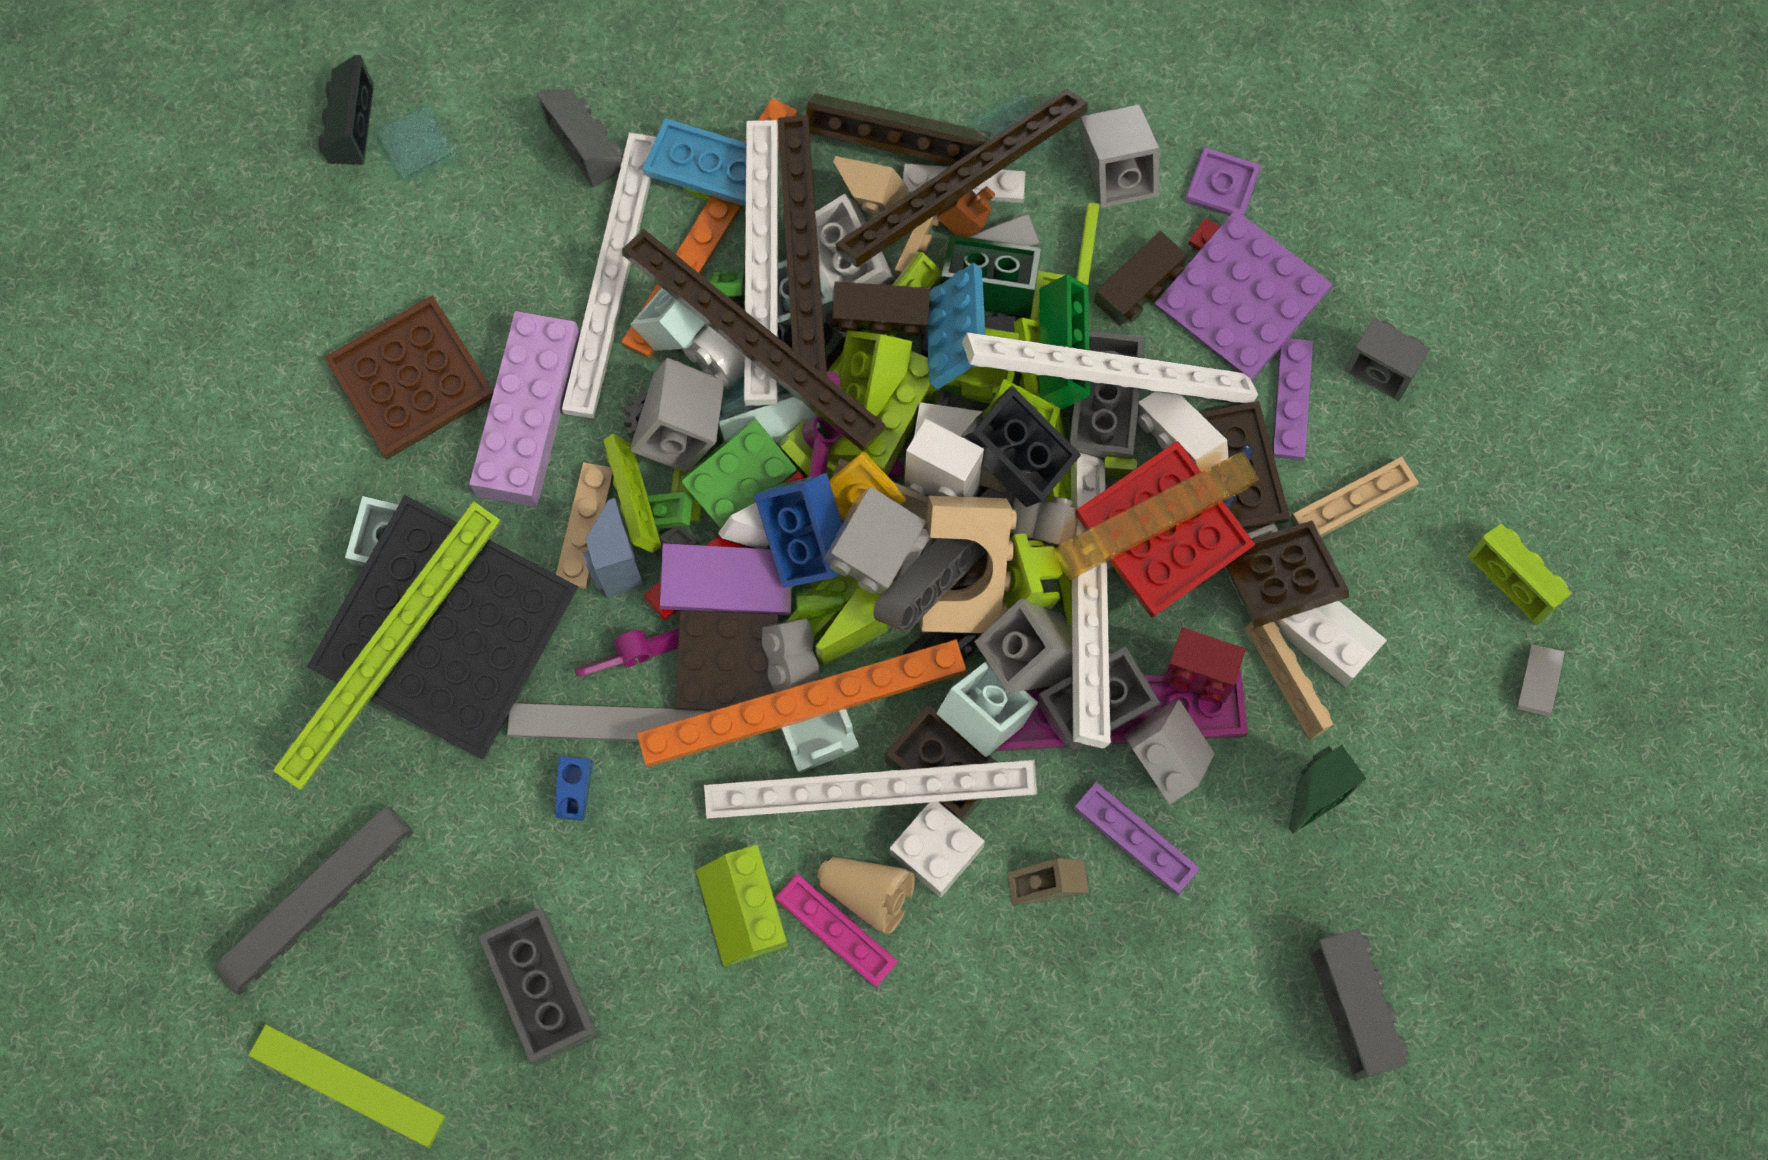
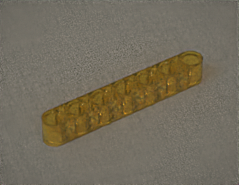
M1240 452L1067 540L1054 548L1052 552L1068 580L1074 579L1239 494L1259 482L1260 478L1245 453Z

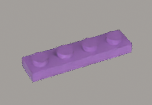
M1288 339L1280 348L1272 450L1273 456L1277 458L1305 459L1313 341Z
M1097 782L1094 783L1074 807L1075 811L1177 896L1199 871L1200 868Z

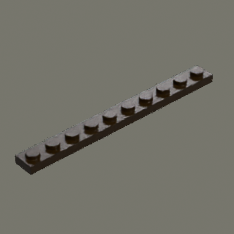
M1065 89L835 243L837 253L858 268L1087 113L1088 102L1070 90Z
M808 115L778 118L792 346L795 352L827 377Z
M645 229L622 249V256L864 452L885 430V424Z

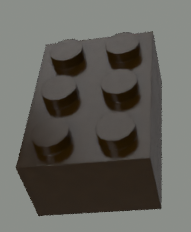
M929 704L885 752V762L894 770L998 763L990 755L985 757L936 714L937 711ZM984 798L940 801L939 803L960 821L964 822Z

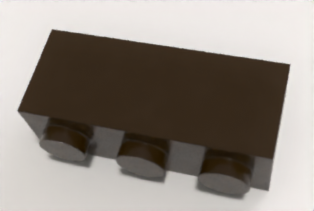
M1159 231L1096 290L1094 303L1120 326L1127 320L1133 322L1142 313V306L1148 300L1151 302L1156 301L1165 289L1163 286L1169 280L1174 282L1185 269L1184 264L1187 254L1164 233Z
M835 281L832 297L831 327H837L839 331L846 333L847 331H857V329H868L870 333L883 335L888 334V331L901 332V335L906 337L920 336V334H925L928 326L930 288Z

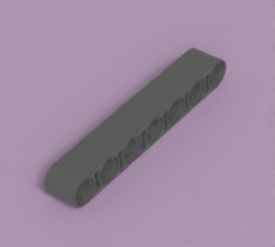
M988 488L980 496L981 498H1007L1011 507L1015 498L1008 489L1001 492ZM938 538L878 598L874 607V618L879 622L904 632L909 631L987 550L979 543L968 539Z
M391 807L381 810L226 953L215 965L214 970L236 995L244 993L247 990L245 987L253 979L257 981L273 966L271 964L273 960L279 955L284 956L298 942L296 939L304 931L309 932L324 918L322 915L330 907L334 909L349 895L347 891L356 883L358 885L362 883L374 871L372 868L380 860L384 862L399 848L397 844L406 836L408 838L411 837L413 830Z

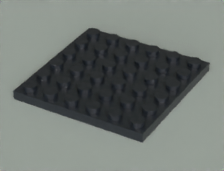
M404 495L307 668L338 683L450 534L457 522ZM489 539L371 697L370 701L484 760L579 587Z

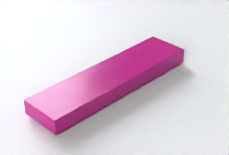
M796 873L775 897L779 904L875 988L898 963L892 955L799 874Z

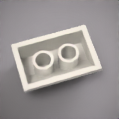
M846 193L816 211L820 276L831 298L833 297L835 281L888 285L896 280L882 251L858 268L837 253L835 243L867 222L859 205Z
M1340 601L1275 621L1280 628L1281 635L1344 687L1351 683L1387 641Z

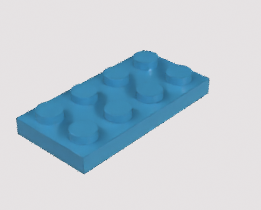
M665 118L642 169L644 175L746 207V143Z
M972 263L963 270H959L949 280L930 291L927 326L929 383L936 389L941 388L975 366L969 364L962 344L966 333L986 335L982 269L975 263Z

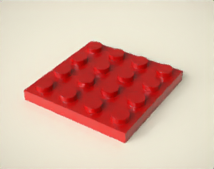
M1178 441L1075 511L1081 524L1151 618L1255 546V543Z

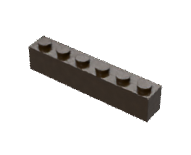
M815 93L807 102L806 115L809 117L810 133L949 165L955 164L989 141L991 132L818 93Z

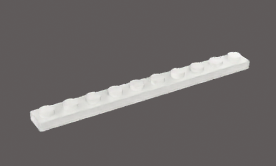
M747 121L745 311L778 337V121ZM745 356V405H778V382Z
M630 132L628 135L562 406L564 414L591 419L595 418L631 267V262L622 256V249L639 233L652 179L645 176L642 169L655 142V136Z
M966 333L962 341L969 364L978 367H992L1008 371L1034 373L1036 375H1049L1065 379L1148 389L1150 391L1170 392L1178 395H1191L1234 403H1251L1258 396L1251 379L1240 372L974 333Z
M1080 453L1081 456L1071 467V507L1080 508L1105 490L1104 459ZM1078 519L1071 547L1073 741L1104 749L1110 744L1107 557Z
M1034 760L711 784L704 785L706 818L1035 795L1037 794L1035 762Z

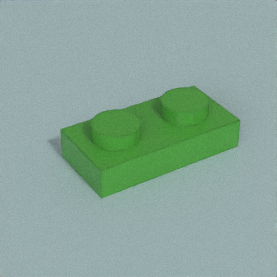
M714 272L710 283L731 300H736L737 296H742L745 272Z
M685 491L647 496L657 529L690 525L693 495Z

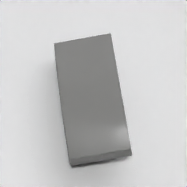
M1029 214L971 236V238L1032 247L1040 244Z
M1534 644L1531 645L1517 709L1551 717L1565 651Z

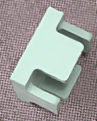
M846 709L780 728L798 773L860 749Z

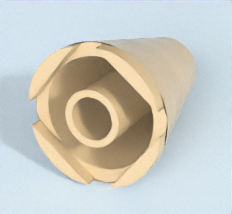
M832 857L829 861L825 860L820 866L817 875L822 889L877 931L884 934L892 933L899 925L905 911L900 910L905 896L911 898L915 886V874L907 869L840 857Z

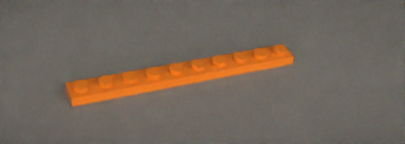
M772 98L758 121H778V118L798 116L799 113L798 110ZM778 131V148H779V131ZM711 196L676 255L701 275L743 206ZM658 284L652 291L651 295L649 296L641 311L662 288ZM631 326L621 342L622 346L650 359L654 349Z
M953 640L637 733L645 765L646 767H651L966 674V667L957 640Z

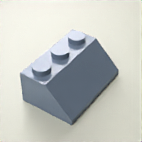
M615 498L609 499L585 539L588 551L583 552L588 571H590L597 590L603 589L607 598L644 586Z

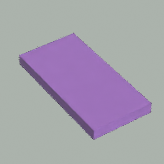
M664 543L662 545L660 609L790 616L791 587H782L771 549Z

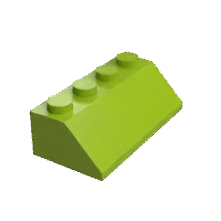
M911 351L912 357L906 375L877 416L885 424V430L865 450L867 455L887 476L916 425L920 402L928 403L936 389L929 383L928 358L914 351ZM841 434L840 438L833 442L830 447L828 458L836 462L840 458L850 462L862 450Z

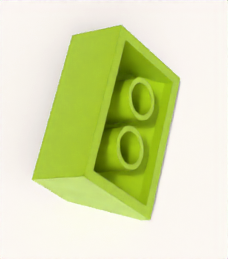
M1502 523L1484 535L1467 556L1536 626L1572 594L1566 582L1560 576L1553 575L1544 566L1542 558L1537 553L1530 552L1521 543L1518 534L1512 529L1506 528Z
M758 844L725 854L696 870L724 967L789 947Z

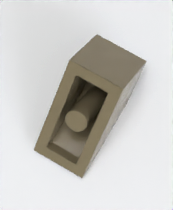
M1056 858L1008 872L1012 906L1068 899L1089 893L1083 859Z

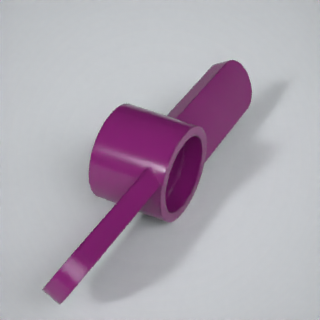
M828 372L827 377L841 388L840 376L835 372ZM816 415L807 420L802 428L805 442L813 448L809 477L826 473L830 444L837 441L841 436V433L819 415ZM817 422L825 426L828 434L827 439L819 434Z
M679 629L646 639L643 630L624 633L613 641L617 654L578 666L574 669L576 676H584L620 663L622 667L629 668L638 664L636 658H638L640 664L648 661L651 657L678 649Z

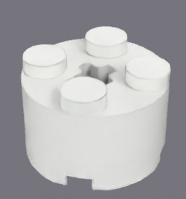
M708 325L696 334L695 338L691 341L693 344L690 347L683 349L685 355L692 362H697L703 369L702 372L724 381L723 390L730 389L744 377L745 355Z

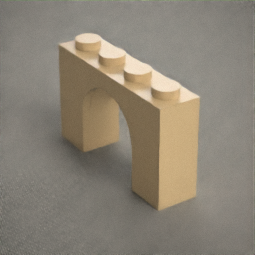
M928 496L926 529L930 538L968 539L975 541L987 550L988 561L984 573L974 584L959 590H949L918 621L922 631L984 633L1007 612V605L1003 603L1004 592H1008L1010 588V574L1006 572L1007 561H1011L1013 558V542L1009 541L1010 529L1014 530L1016 527V510H1012L1007 498Z

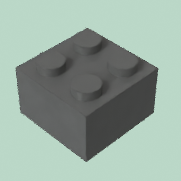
M1373 318L1355 347L1344 371L1393 399L1400 401L1430 348L1425 346L1420 339L1399 332L1391 323Z

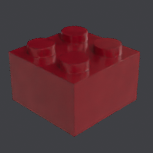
M1182 627L1174 645L1163 682L1169 683L1168 686L1171 689L1179 692H1187L1189 690L1201 694L1200 697L1203 700L1211 703L1226 702L1235 685L1246 648Z

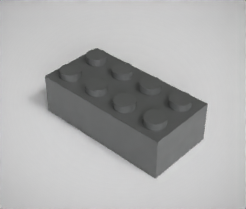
M1089 331L1090 351L1143 358L1145 337ZM1090 381V397L1073 404L1069 443L1078 452L1105 459V457L1110 456L1132 459L1140 388L1122 387L1120 385Z
M542 907L478 936L531 1064L539 1066L600 1037L549 915Z
M1357 928L1316 942L1308 950L1354 1080L1358 1081L1408 1064L1406 1059L1409 1056L1408 1047L1404 1038L1397 1035L1394 1023L1397 1021L1392 1004L1390 1002L1386 1003L1381 990L1384 989V981L1380 971L1377 968L1374 969L1369 956L1372 955V948L1367 936H1362L1360 929Z

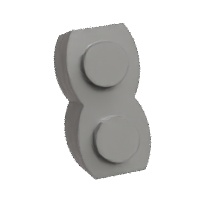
M1053 496L1052 502L1043 501L1025 507L1015 497L1012 510H1016V527L1014 530L1010 529V533H1026L1027 537L1072 547L1078 522L1075 511L1078 508L1071 507L1072 500Z
M807 618L791 620L762 628V647L769 659L768 679L775 692L819 680V666L813 652V633Z

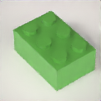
M753 417L680 478L685 487L721 529L731 515L756 503L755 494L779 485L795 472L797 468L757 419Z

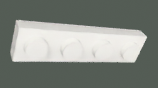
M904 164L903 181L909 187L907 195L949 167ZM1001 170L972 191L977 194L988 186L996 194L990 201L1023 203L1025 171Z

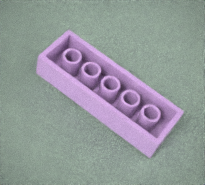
M515 311L469 483L476 497L537 508L580 337L575 321Z

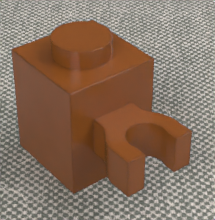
M988 186L977 194L971 190L940 211L937 219L955 235L971 237L983 229L992 209L987 202L992 200L996 194Z

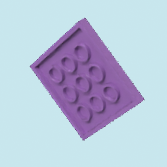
M1234 210L1157 300L1155 306L1238 372L1244 373L1253 381L1331 290L1333 284L1237 210Z

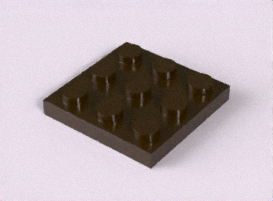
M1312 520L1252 539L1255 546L1225 566L1254 628L1349 598V589Z
M680 610L676 709L715 711L775 693L768 679L769 659L762 647V628L778 624V614Z

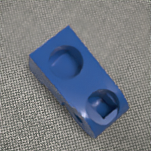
M559 757L556 785L557 819L582 821L585 819L590 778L594 761L591 759Z

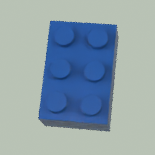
M827 473L775 485L754 495L783 588L835 578L840 575L830 568L831 563L824 560L842 525Z

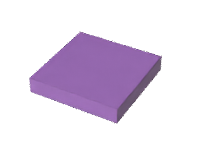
M1204 147L1184 202L1230 216L1234 210H1237L1244 216L1262 165Z

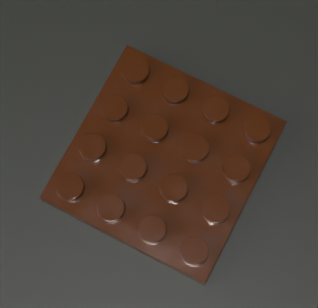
M433 295L324 357L386 460L491 400L494 392Z

